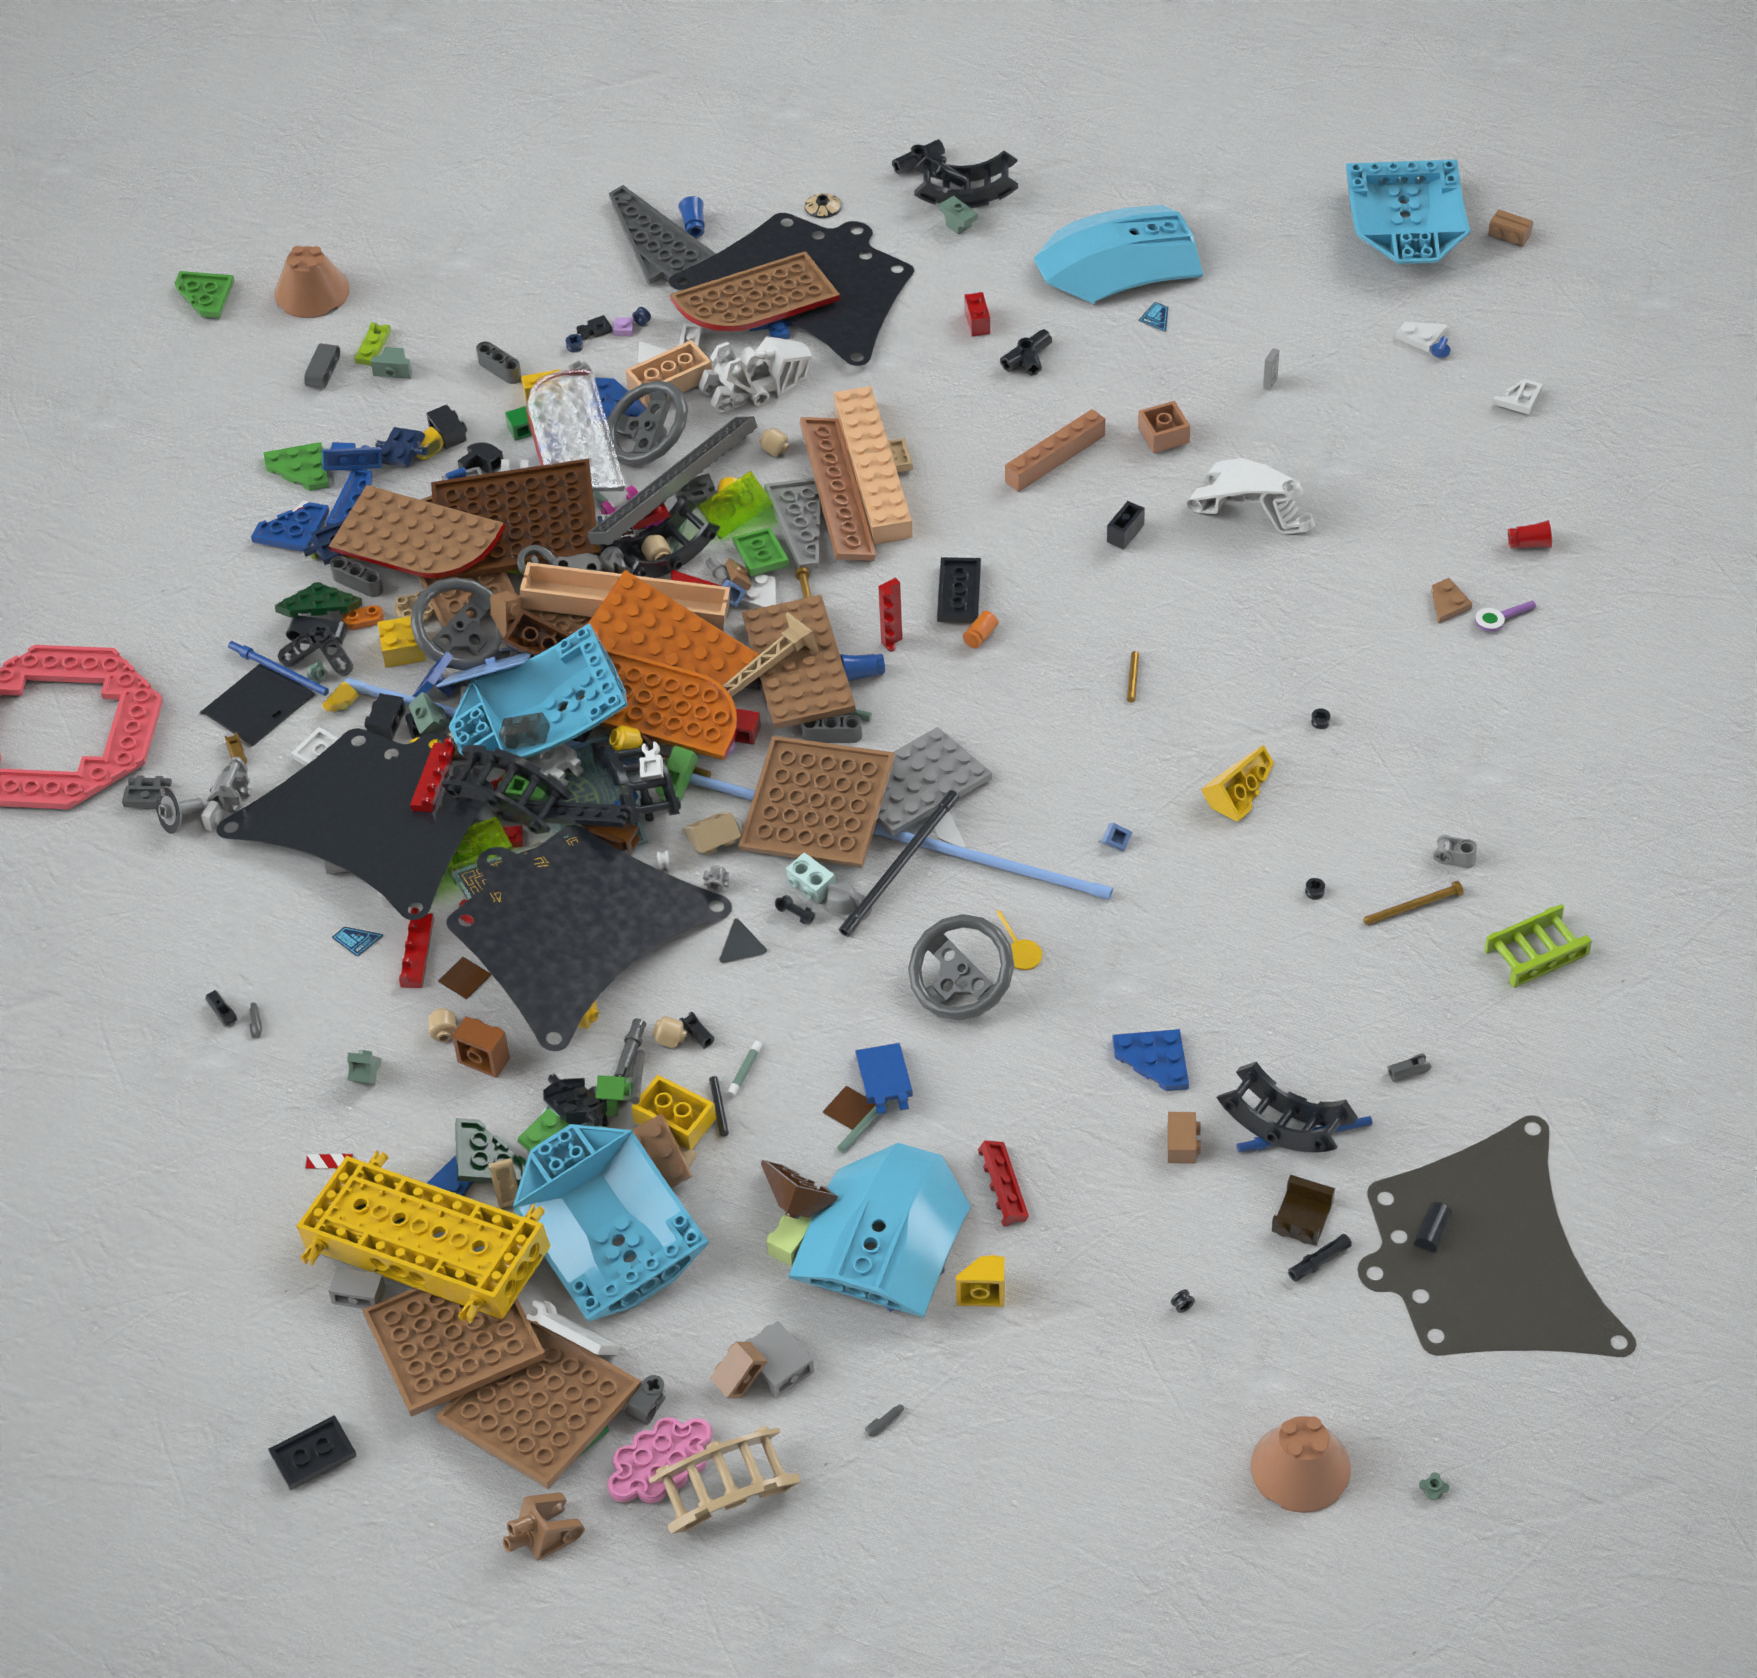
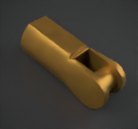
M236 732L235 735L230 737L225 735L231 759L239 757L246 765L247 759L238 733Z

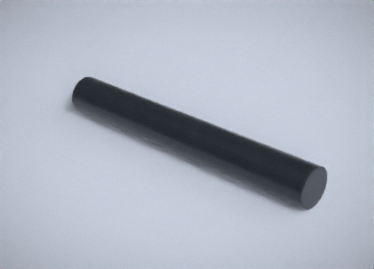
M712 1076L709 1078L713 1103L715 1104L720 1136H727L729 1131L717 1076Z

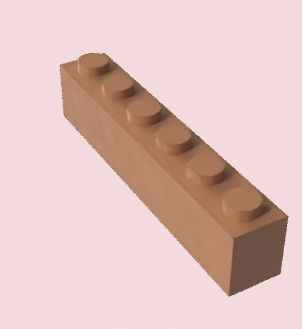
M1093 409L1089 410L1005 464V482L1017 492L1023 490L1105 436L1106 418Z

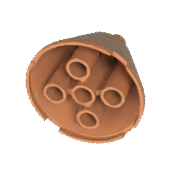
M294 246L292 252L287 256L274 292L275 301L278 307L283 308L284 312L291 316L299 318L320 317L327 315L329 310L335 307L338 309L344 304L349 295V283L345 275L328 259L320 247Z
M1299 1416L1273 1428L1258 1441L1252 1454L1251 1473L1256 1487L1267 1500L1271 1499L1281 1505L1282 1509L1307 1513L1322 1510L1339 1499V1496L1349 1484L1351 1463L1344 1445L1321 1423L1318 1417Z

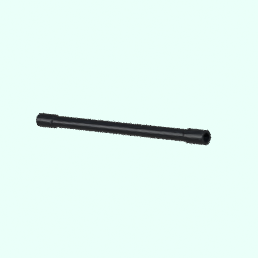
M949 790L936 810L855 911L840 926L839 931L842 935L849 937L881 894L945 814L960 799L957 792Z

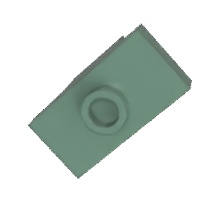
M955 196L939 204L940 210L946 219V226L957 234L972 227V223L978 220V214Z
M385 347L381 355L371 359L373 376L411 379L410 359L405 358L404 348Z
M422 692L408 705L418 731L422 736L430 732H439L448 723L443 708L436 705L428 694Z
M359 1050V1053L348 1052V1081L375 1084L382 1058L373 1056L372 1051Z

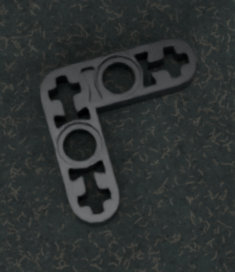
M323 623L314 625L284 646L278 653L279 661L287 667H292L320 648L336 673L346 676L353 670L351 659L332 630ZM319 630H324V637L319 636ZM311 635L315 637L314 639L317 641L316 643L312 638H310ZM309 640V648L301 650V642ZM332 644L337 645L336 653L328 654V647ZM294 647L298 652H300L299 655L295 653L296 651L293 649ZM286 653L291 654V660L288 661L286 659ZM337 658H340L341 661L346 663V668L344 670L340 668L341 665L336 660Z

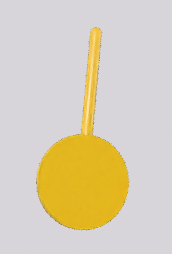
M997 910L1000 920L1014 941L1011 944L1014 967L1019 970H1031L1037 967L1042 960L1040 946L1031 940H1018L1001 911Z

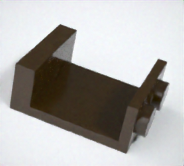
M1290 1174L1287 1181V1191L1277 1216H1273L1271 1232L1277 1233L1282 1237H1290L1302 1243L1317 1246L1334 1202L1335 1188Z

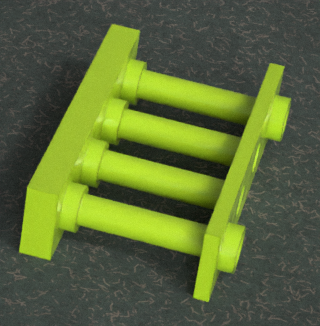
M1562 904L1550 907L1540 914L1499 932H1493L1486 937L1484 951L1490 953L1497 949L1510 965L1509 983L1513 988L1590 954L1592 940L1589 936L1585 935L1575 938L1562 922L1564 911ZM1554 925L1568 943L1556 946L1543 929ZM1535 933L1549 952L1538 955L1524 937ZM1516 941L1530 960L1519 963L1505 945Z

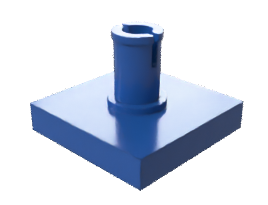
M446 652L429 670L412 696L417 697L422 692L426 694L433 686L436 687V685L441 683L445 679L442 677V673L454 656ZM450 684L438 689L449 697L457 686Z

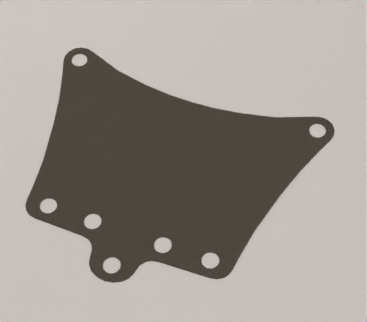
M1535 1115L1522 1117L1490 1137L1459 1152L1420 1168L1375 1181L1368 1187L1367 1195L1382 1244L1376 1252L1360 1260L1357 1269L1358 1276L1362 1284L1372 1291L1393 1292L1402 1297L1423 1349L1429 1354L1441 1356L1482 1351L1536 1350L1626 1357L1635 1351V1337L1599 1297L1585 1276L1566 1238L1558 1217L1548 1167L1549 1125L1541 1117ZM1530 1122L1537 1123L1541 1127V1131L1537 1135H1530L1525 1131V1125ZM1381 1192H1389L1393 1195L1394 1201L1389 1205H1383L1378 1201V1195ZM1432 1202H1441L1451 1208L1452 1218L1437 1252L1434 1253L1415 1246L1414 1240ZM1395 1230H1402L1407 1234V1240L1404 1243H1395L1391 1239V1233ZM1372 1266L1379 1267L1383 1271V1277L1379 1280H1372L1367 1276V1270ZM1418 1289L1425 1290L1429 1294L1428 1301L1425 1303L1416 1302L1412 1296L1413 1292ZM1432 1329H1439L1444 1334V1340L1440 1343H1433L1428 1339V1332ZM1616 1335L1623 1336L1628 1344L1624 1349H1615L1611 1345V1338Z

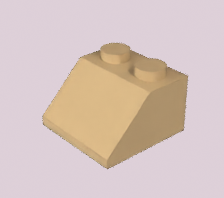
M719 812L683 827L684 833L696 852H704L705 855L717 851L716 847L724 845V847L736 843L735 839L741 837L734 816L730 812Z

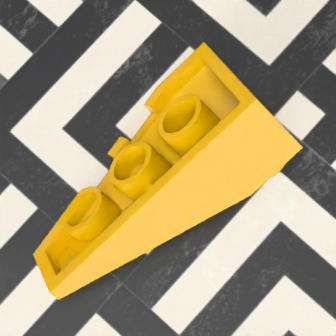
M1265 745L1248 754L1201 789L1210 808L1236 822L1240 821L1251 811L1253 807L1252 802L1259 795V788L1262 782L1266 781L1274 764Z

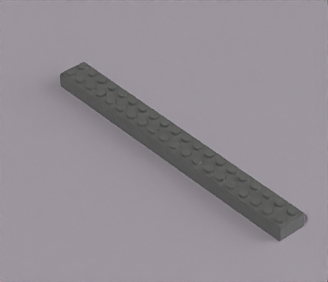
M740 416L729 421L587 532L590 543L611 545L623 533L628 532V529L635 526L638 521L643 520L646 515H649L661 503L666 502V499L673 496L676 491L681 490V487L687 485L690 480L696 478L704 469L710 467L719 457L724 456L733 446L739 444L747 435L753 433L758 427L754 416Z

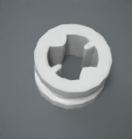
M668 850L663 854L657 852L659 870L662 871L663 868L670 870Z

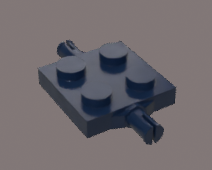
M394 427L386 441L377 440V443H375L376 447H381L382 464L408 468L416 455H427L428 449L421 447V443L426 435L422 431Z
M345 520L311 532L314 546L303 549L305 557L317 553L322 558L324 565L330 564V561L337 556L349 557L332 552L329 548L330 543Z

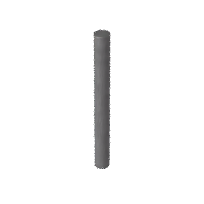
M638 1050L635 1058L630 1100L635 1105L640 1102L645 1052L643 1050Z

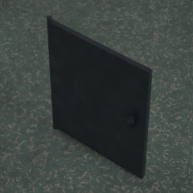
M259 663L200 711V714H205L233 734L237 732L239 738L254 746L310 700L315 693L300 683Z

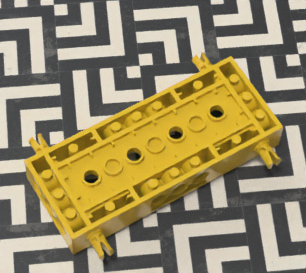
M378 1150L374 1152L369 1163L346 1156L296 1225L306 1248L305 1252L300 1256V1259L305 1264L309 1261L310 1265L313 1266L319 1255L322 1254L366 1271L376 1272L383 1275V1277L463 1305L464 1308L458 1316L462 1321L468 1319L469 1324L473 1322L478 1311L503 1320L551 1247L544 1225L538 1222L545 1213V1210L540 1205L536 1209L535 1204H532L525 1217L386 1170L382 1166L388 1160V1156L384 1152L379 1154ZM366 1204V1207L364 1209L356 1210V1208L359 1205L362 1206ZM405 1218L404 1222L395 1224L396 1220ZM445 1232L442 1237H434L437 1233ZM485 1246L480 1252L474 1251L477 1247Z

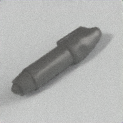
M253 1002L250 1004L251 1008L249 1009L251 1024H249L252 1038H259L262 1032V1023L257 1004Z
M899 1404L893 1407L880 1419L876 1418L865 1428V1431L868 1432L869 1436L883 1431L889 1423L900 1415L904 1410V1406Z

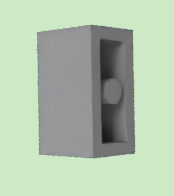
M337 1267L328 1292L332 1304L365 1309L381 1302L386 1287L383 1275L373 1271L363 1272L353 1268Z

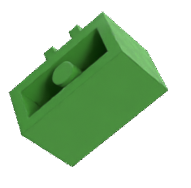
M597 1075L596 1098L608 1100L607 1116H618L619 1100H631L632 1078Z

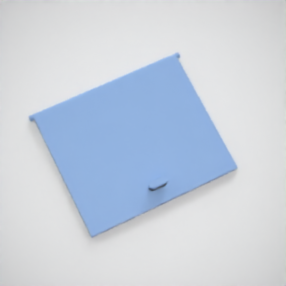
M522 653L497 661L495 657L485 659L486 664L454 672L436 685V687L447 686L522 665L533 654Z

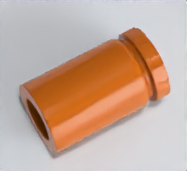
M983 611L964 632V642L971 648H979L998 626L999 621L997 617L989 611Z

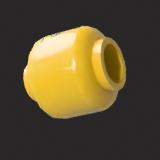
M620 725L613 729L610 734V744L616 751L642 747L643 739L636 728Z

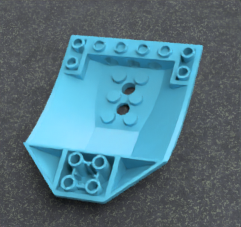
M1457 159L1346 163L1350 206L1357 237L1396 263H1437L1471 233L1463 202ZM1404 200L1408 203L1402 204L1399 201ZM1408 212L1411 216L1403 218L1400 214Z
M1164 205L1116 209L1076 220L1057 230L1034 257V261L1046 284L1093 304L1095 301L1112 294L1149 283L1203 277L1192 232L1180 212ZM1130 231H1133L1138 235H1133L1130 233Z
M589 623L555 646L526 660L522 665L507 668L480 678H472L450 722L449 728L458 751L462 756H464L461 753L464 746L482 745L486 746V750L494 751L498 748L522 758L531 757L582 735L627 707L626 690L612 660ZM568 703L566 710L559 711L563 704Z
M570 1124L530 1150L513 1208L517 1215L525 1217L532 1204H535L536 1209L540 1205L545 1210L544 1215L538 1221L544 1225L551 1245L545 1258L588 1322L639 1305L674 1282L709 1244L707 1238L672 1191L632 1130ZM622 1236L625 1238V1242L621 1246L613 1245V1240L616 1237ZM636 1255V1259L633 1262H625L628 1256Z
M896 1143L838 1169L827 1186L829 1190L838 1196L837 1200L813 1215L789 1273V1278L924 1318L947 1257L971 1206L942 1155ZM875 1222H883L886 1228L881 1232L874 1231L872 1225ZM868 1242H875L877 1244L874 1250H867L864 1246Z

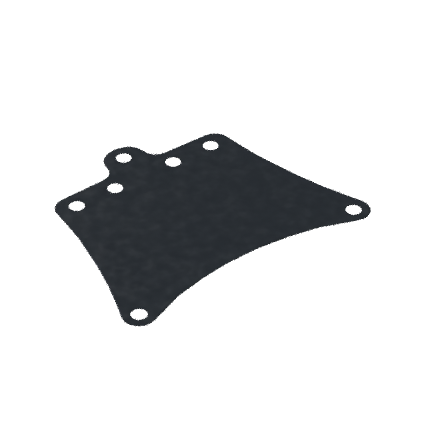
M777 213L750 234L724 250L672 275L669 279V284L674 289L685 290L806 251L838 291L840 300L784 318V320L807 331L827 344L848 364L862 366L870 361L882 324L896 297L913 275L914 268L907 262L873 248L869 244L873 231L862 222L848 221L836 228H825L789 213ZM791 219L793 225L789 227L781 225V220ZM859 226L863 229V232L861 234H853L851 228ZM820 231L825 236L822 239H814L812 233ZM868 251L872 254V257L870 259H862L859 254ZM901 265L903 271L900 273L892 272L891 266ZM684 277L688 279V284L681 286L676 284L675 281L677 278ZM853 353H861L864 358L861 361H853L851 355Z
M356 728L345 732L317 758L256 801L223 819L218 824L216 832L221 838L266 842L292 848L324 859L365 881L381 893L405 919L418 920L430 911L442 877L471 823L485 805V802L469 798H454L442 786L432 812L412 811L410 804L432 749L429 747V742L438 738L444 743L445 739L450 737L444 733L430 732L410 744H401L367 730ZM356 736H364L366 739L365 743L361 746H354L351 742ZM390 749H396L399 752L398 756L394 759H386L384 754ZM450 764L448 769L449 776L444 781L456 780L462 769ZM470 773L465 782L474 783L478 776ZM485 780L482 786L494 790L493 784ZM230 822H236L239 825L235 832L227 833L224 831L225 825ZM413 903H420L423 909L417 914H411L408 912V907Z
M570 825L561 829L527 854H517L504 847H492L483 851L477 859V867L485 876L486 885L450 914L446 924L448 929L467 946L502 986L523 1015L540 1045L549 1051L555 1052L561 1051L569 1045L584 1014L619 974L644 954L665 941L693 927L728 916L732 911V904L723 895L698 887L658 870L620 851L581 826ZM568 834H573L578 837L579 841L576 845H568L564 842V837ZM490 855H498L502 858V863L499 866H492L487 862V858ZM538 856L546 857L549 860V865L544 868L535 865L534 859ZM490 892H501L504 896L503 900L499 903L490 901L488 897ZM714 900L721 901L724 904V909L720 912H715L710 909V902ZM462 915H470L474 919V923L471 926H463L459 923L458 919ZM551 1032H555L561 1035L562 1041L559 1044L553 1045L548 1043L546 1036Z

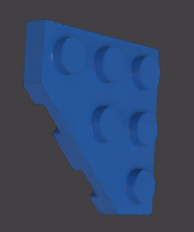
M595 378L586 414V423L607 424V419L615 404L628 390L614 378ZM637 400L625 411L624 415L637 417L646 410V407Z
M309 502L304 504L302 509L294 512L289 510L277 515V519L269 522L266 520L259 522L251 536L252 542L303 552V549L311 547L314 542L311 532L321 528L329 513V506Z
M1180 1029L1112 1035L1115 1059L1121 1063L1126 1062L1133 1067L1135 1072L1146 1079L1151 1078L1165 1091L1189 1089Z

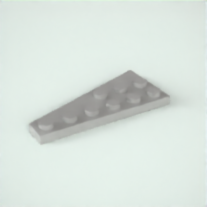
M814 478L764 484V492L797 568H818L820 498Z

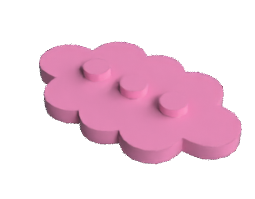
M667 1417L658 1420L652 1431L646 1430L637 1433L633 1438L632 1445L619 1448L613 1456V1466L616 1472L609 1477L607 1482L610 1497L621 1503L629 1502L637 1496L643 1502L650 1504L663 1500L667 1495L664 1483L650 1484L649 1478L656 1475V1470L665 1465L672 1466L687 1457L705 1450L704 1448L711 1443L713 1438L710 1424L700 1418L690 1419L682 1424L675 1418ZM707 1461L696 1465L699 1473L706 1468ZM687 1470L673 1477L677 1490L684 1487L687 1483L689 1476Z

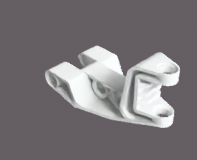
M1244 458L1216 462L1206 474V483L1208 485L1197 488L1187 500V507L1192 512L1216 514L1225 501L1261 503L1275 529L1282 534L1306 532L1315 526L1313 515L1299 510L1295 504V499L1303 495V489L1299 481L1267 465Z

